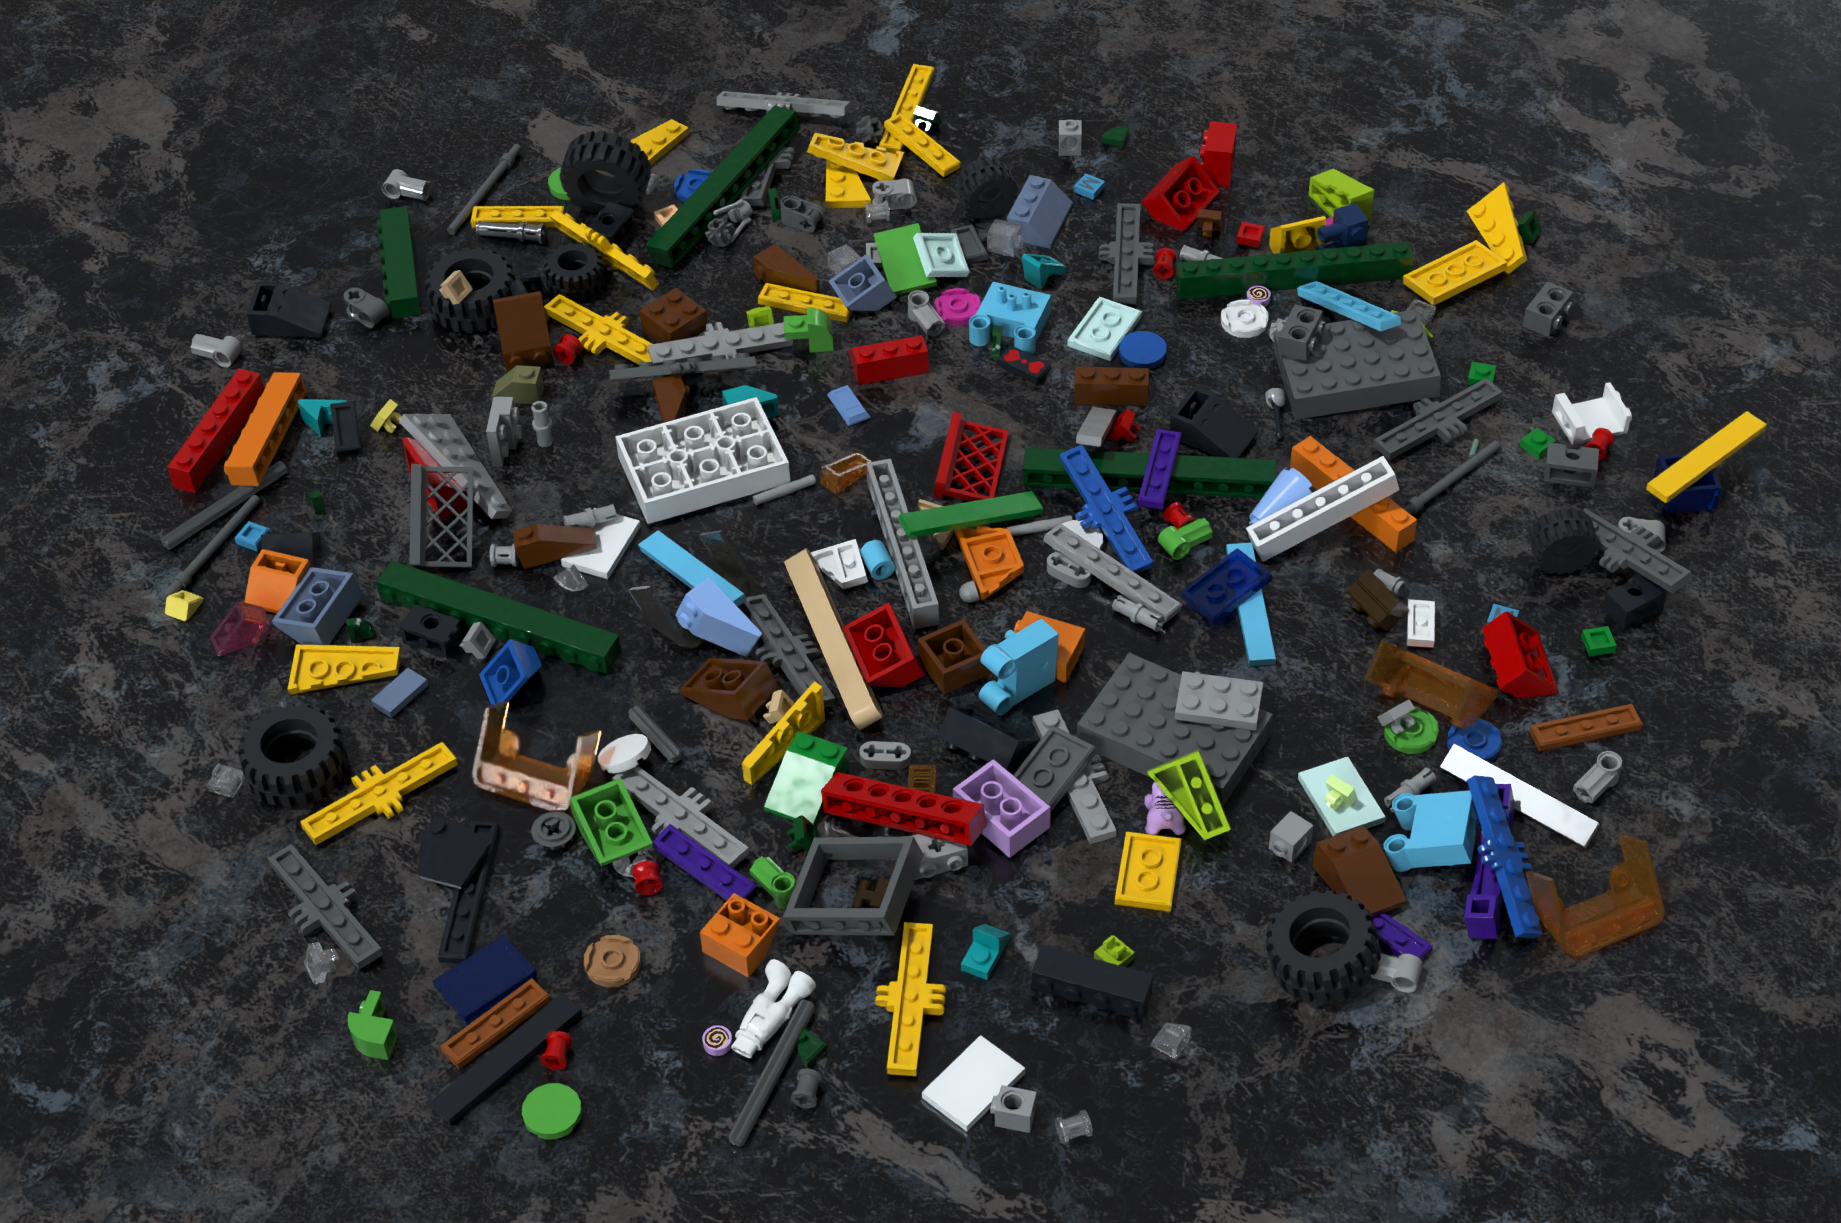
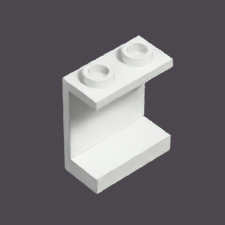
M1610 382L1605 383L1603 397L1571 404L1565 393L1555 395L1552 413L1572 446L1590 442L1592 434L1597 428L1608 429L1614 436L1628 432L1629 423L1632 421L1631 411L1629 408H1626L1619 392L1615 391Z

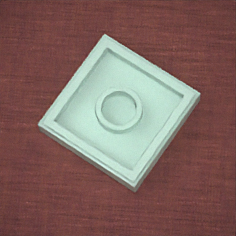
M956 233L915 234L913 239L926 277H967L970 271Z

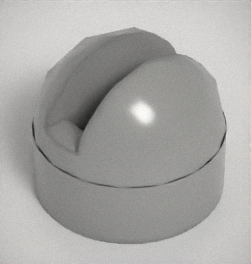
M973 580L961 586L959 594L963 601L969 603L980 600Z

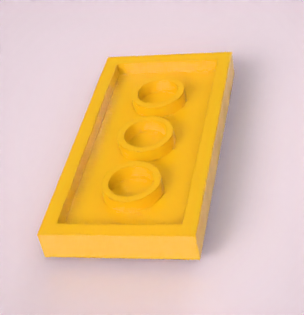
M1475 240L1404 275L1403 284L1434 306L1507 270V261Z

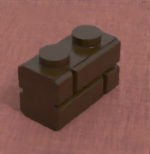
M1366 570L1358 578V581L1354 582L1347 590V593L1353 598L1350 601L1351 605L1360 613L1364 610L1368 614L1365 619L1376 629L1382 627L1384 630L1390 631L1398 623V620L1409 611V608L1369 570Z

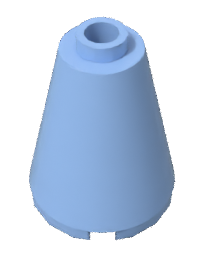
M1288 467L1284 468L1250 514V526L1312 494L1309 489L1312 484L1296 469L1291 468L1288 471Z

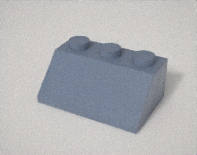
M1029 175L1007 216V239L1051 249L1073 206V202L1051 179Z
M310 567L276 614L272 623L301 645H329L345 623V619L349 617L363 597V593L353 573Z

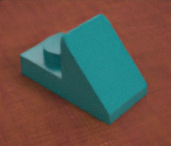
M1026 253L1022 256L1025 280L1039 289L1044 288L1049 276L1053 274L1063 275L1066 268L1065 265L1050 256Z
M299 399L298 405L302 420L322 437L325 424H332L330 404L347 402V400Z
M986 924L975 927L973 929V943L961 963V970L988 980L1011 937V933Z

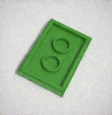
M919 223L873 234L887 283L895 295L937 286L935 277H926L913 239L916 233H921Z

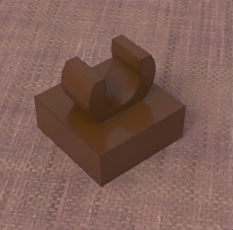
M1199 209L1197 222L1198 228H1201L1203 231V237L1212 238L1213 230L1221 231L1222 211Z

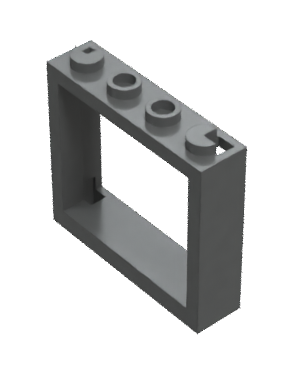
M908 836L814 838L783 918L793 935H895L924 854L915 838ZM898 859L880 908H809L827 860Z

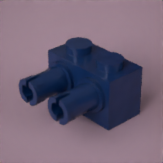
M1355 203L1334 209L1333 224L1318 227L1317 235L1321 242L1329 239L1331 241L1316 245L1315 250L1365 246L1369 219Z

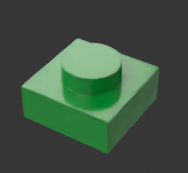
M1472 362L1467 385L1472 386L1485 378L1493 383L1496 365Z
M1536 428L1520 440L1519 447L1540 459L1547 452L1548 442L1556 443V440Z
M1608 626L1582 631L1581 638L1589 656L1615 653L1617 645Z

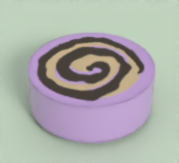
M1253 286L1248 289L1246 300L1253 301L1254 305L1260 306L1261 304L1266 307L1270 303L1271 293L1266 287Z
M712 1026L703 1034V1047L710 1055H724L731 1049L732 1035L726 1027Z

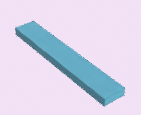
M1318 281L1297 288L1298 296L1378 331H1384L1401 325L1400 316Z
M656 531L638 544L644 554L691 589L709 576L737 607L746 601L743 592L660 531Z
M1252 542L1227 544L1226 552L1249 667L1275 665L1276 657Z

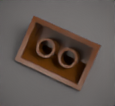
M1076 366L1074 404L1148 406L1149 368Z

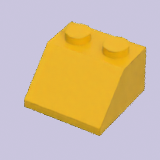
M1322 216L1271 228L1269 247L1273 254L1315 250L1316 245L1324 244L1318 238L1317 229L1318 227L1326 226V217Z

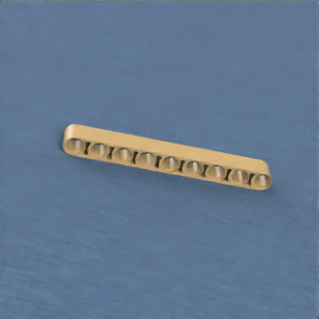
M805 548L785 560L784 563L848 713L856 727L862 730L883 718V713L871 686L865 680L843 629L844 624L819 567L810 551Z

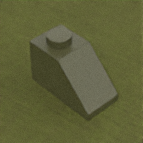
M515 366L496 381L491 397L492 402L493 397H513L515 403L533 404L540 401L544 390L541 367Z

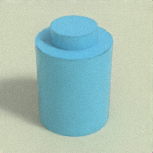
M879 540L868 541L861 548L860 555L874 579H885L894 572L895 564L883 542Z

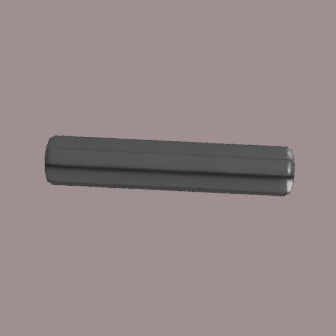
M636 705L630 708L628 711L629 718L671 763L681 760L683 757L681 749L640 706Z

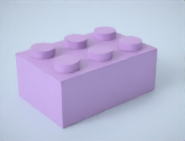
M994 759L953 788L954 798L984 804L986 827L981 834L1009 858L1050 828V806Z

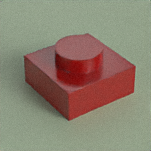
M1242 222L1236 243L1259 248L1265 226Z

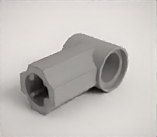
M399 169L393 170L382 185L383 193L391 199H398L400 195L427 200L431 189L430 182L410 178L404 171Z
M916 290L908 295L909 319L917 322L926 335L932 337L939 335L945 328V322L929 303L928 294L924 291Z
M196 334L192 339L191 345L193 354L212 358L218 365L226 368L232 365L243 350L241 342L232 336H226L221 340Z
M1605 751L1599 754L1596 764L1573 787V791L1579 800L1584 803H1593L1608 787L1618 783L1622 759L1617 753Z
M1381 954L1377 973L1371 975V977L1390 982L1398 991L1414 992L1423 967L1421 959L1412 954H1402L1398 958Z

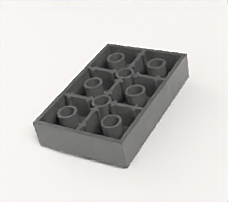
M1418 310L1394 313L1401 317V325L1384 331H1378L1355 320L1328 323L1325 325L1323 335H1319L1317 338L1315 351L1310 352L1306 361L1278 354V336L1281 331L1274 332V353L1294 419L1298 420L1421 400L1425 397H1440L1441 375Z
M1128 653L1078 722L1077 738L1095 746L1097 754L1148 777L1150 776L1147 770L1199 750L1223 807L1270 737L1273 714L1259 709L1256 730L1175 720V709L1182 675Z

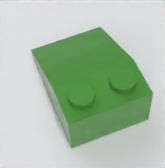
M621 778L570 797L573 818L600 866L607 865L653 846Z

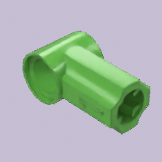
M1205 518L1197 519L1178 529L1175 526L1167 527L1160 533L1158 542L1173 559L1179 560L1189 553L1191 547L1212 538V530Z
M761 856L754 861L753 866L750 868V874L773 897L774 903L778 908L786 909L796 885L795 878L790 873L784 872L770 857Z

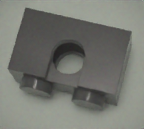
M1548 442L1543 481L1594 488L1598 471L1599 449L1581 447L1578 450L1568 449L1565 444ZM1564 470H1572L1577 472L1574 474H1568L1564 472Z

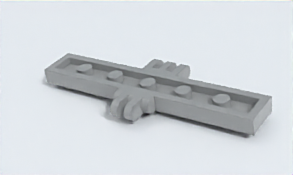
M722 91L717 96V106H724V109L730 110L742 107L746 111L766 109V112H769L775 105L795 110L797 114L801 112L809 113V116L827 114L831 118H842L850 111V101L802 98L801 94L792 96V93L784 95V93L779 92L777 95Z
M716 322V330L713 329L711 323L706 324L707 332H704V336L648 345V354L651 362H653V366L663 365L665 360H677L678 363L687 362L688 358L701 357L702 361L711 360V356L726 355V359L736 358L735 354L753 353L792 346L793 339L785 340L784 322L729 331L728 328L723 329L721 322Z
M1058 709L1033 716V725L1040 739L1043 738L1052 725L1069 733ZM1094 755L1066 792L1090 844L1116 837V828L1095 787V784L1109 779V775L1105 771L1104 764L1101 763L1099 755Z
M637 765L630 770L617 773L613 777V781L621 778L630 797L657 816L655 824L651 828V832L654 835H659L671 824L731 868H734L749 855V847L704 815L712 808L713 802L710 799L705 800L706 797L698 793L695 788L691 787L683 795L678 796Z

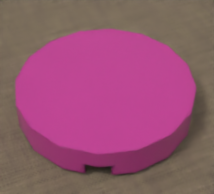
M954 288L942 292V296L935 299L934 309L945 324L964 326L968 325L969 319L976 315L981 305V300L978 295L969 293L967 289Z

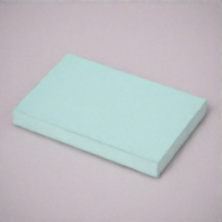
M1099 297L1069 337L1067 346L1111 361L1119 350V343L1123 337L1130 334L1142 318V311Z
M1348 757L1298 773V780L1332 836L1361 826H1365L1367 829L1385 823L1384 813ZM1331 774L1355 789L1358 799L1352 807L1342 802L1339 809L1334 811L1326 805L1328 802L1324 799L1329 791L1325 782Z

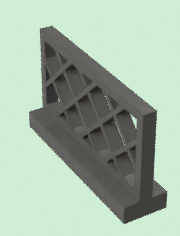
M411 464L410 567L416 569L472 568L473 467ZM427 473H438L444 481L433 489L427 483ZM457 473L468 474V483L461 489L450 480ZM446 483L457 492L448 502L437 493ZM427 488L431 491V493L428 496ZM467 488L468 497L463 493ZM433 495L444 504L435 514L426 507V502ZM459 496L467 502V508L460 515L450 506ZM446 508L457 517L447 527L437 518ZM426 512L431 516L427 521ZM466 514H467V522L462 518V517H463L464 515H466ZM433 520L444 529L434 539L426 533V527ZM459 520L467 527V533L460 540L450 531ZM446 532L456 541L447 552L436 543ZM426 538L430 541V543L427 546ZM466 538L467 547L462 543ZM433 545L443 554L437 561H425L426 551ZM460 545L467 552V562H455L449 554ZM445 558H447L450 562H442V561H443Z

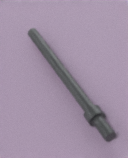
M514 144L510 151L504 153L499 159L498 166L447 228L449 234L454 235L473 212V207L481 202L504 171L510 169L515 163L516 156L522 150L519 144Z
M1494 440L1418 497L1414 496L1408 500L1403 509L1410 515L1418 513L1423 509L1424 504L1501 448L1500 443Z
M252 495L189 566L173 578V583L162 594L165 600L167 596L184 590L191 583L193 575L260 503L258 496Z

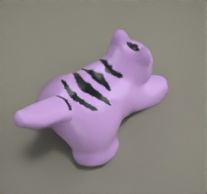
M1154 782L1152 794L1145 796V806L1149 810L1146 817L1145 832L1149 835H1157L1162 829H1171L1176 835L1183 834L1186 830L1184 815L1166 796L1157 783Z

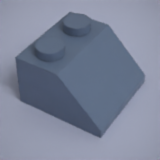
M867 254L829 280V283L848 310L878 311L897 297Z

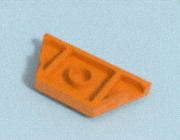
M977 526L976 529L963 528L954 530L981 600L986 599L1024 572V564L1009 529Z

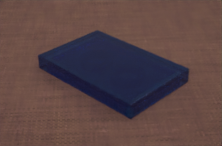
M1237 548L1179 593L1181 599L1215 625L1270 583L1273 578L1271 573Z
M502 935L432 982L436 990L464 1022L467 1023L517 990L531 978L537 977V972L506 936Z

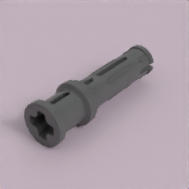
M478 221L476 224V234L478 236L517 238L520 242H526L527 240L538 241L540 244H544L547 238V226L545 223L531 225L527 222H520L517 225Z

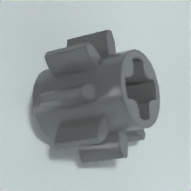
M870 115L863 117L862 121L856 123L858 126L856 134L862 140V143L868 141L871 145L878 142V138L883 137V125L877 117L871 119Z
M722 218L712 220L708 224L709 231L705 232L708 241L713 246H727L733 239L731 234L735 233L732 223H729L728 219L723 220Z

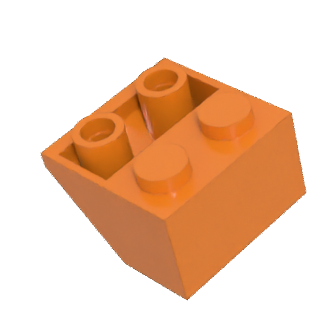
M262 549L250 569L244 601L245 606L278 613L310 569L309 560Z
M733 893L700 931L702 952L749 978L765 959L779 926L780 918Z

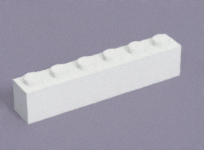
M1384 456L1247 527L1252 545L1264 562L1399 491L1396 475Z

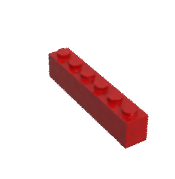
M239 368L167 466L174 488L192 493L197 492L247 422L250 414L253 413L258 399L265 390L260 373Z

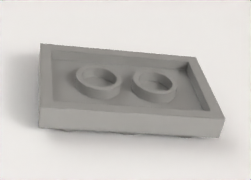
M1182 671L1175 709V720L1256 730L1263 682Z

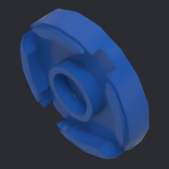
M692 169L688 171V174H680L674 183V191L677 198L685 202L712 173L711 171Z
M1137 331L1123 337L1119 343V357L1128 367L1134 368L1136 366L1152 369L1162 364L1165 360L1167 345L1164 339L1155 333Z
M1473 718V720L1468 721L1461 719L1454 723L1448 732L1447 747L1449 751L1453 744H1456L1489 763L1498 757L1502 748V740L1498 728L1481 718Z

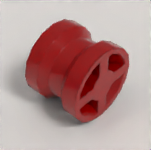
M565 334L560 339V343L553 348V355L562 364L570 365L575 361L576 355L581 353L583 349L582 343L575 336Z
M642 861L633 867L635 891L638 894L653 895L662 889V879L659 876L661 873L660 866L657 862Z

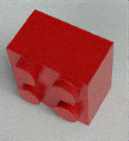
M1210 121L1209 130H1204L1203 144H1201L1200 158L1204 162H1200V165L1216 187H1230L1235 161L1237 124Z

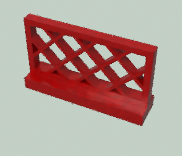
M952 412L932 498L941 501L943 495L967 501L994 498L1009 431L961 420L962 413ZM963 430L974 431L977 435L968 438ZM988 437H1000L1002 440L993 444ZM982 440L987 447L979 450L974 443ZM968 446L973 453L965 456L960 449ZM992 452L997 458L988 461L984 455ZM978 458L983 464L974 467L970 460ZM964 464L969 470L960 473L956 466ZM988 469L993 476L985 479L980 472ZM974 475L979 482L970 485L965 478ZM959 481L965 487L959 490L950 488V485ZM984 487L988 491L989 496L978 494L976 490Z

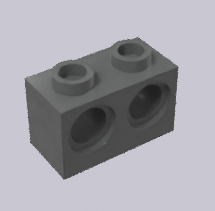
M1546 282L1526 308L1523 327L1549 337L1555 329L1558 330L1565 315L1569 316L1574 307V303L1571 302L1573 292Z
M1295 304L1278 336V354L1306 361L1310 352H1314L1316 349L1318 336H1322L1326 323L1323 321V311Z

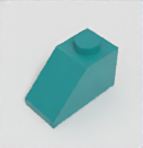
M747 385L722 391L724 406L757 397L767 418L779 415L778 397L776 394Z

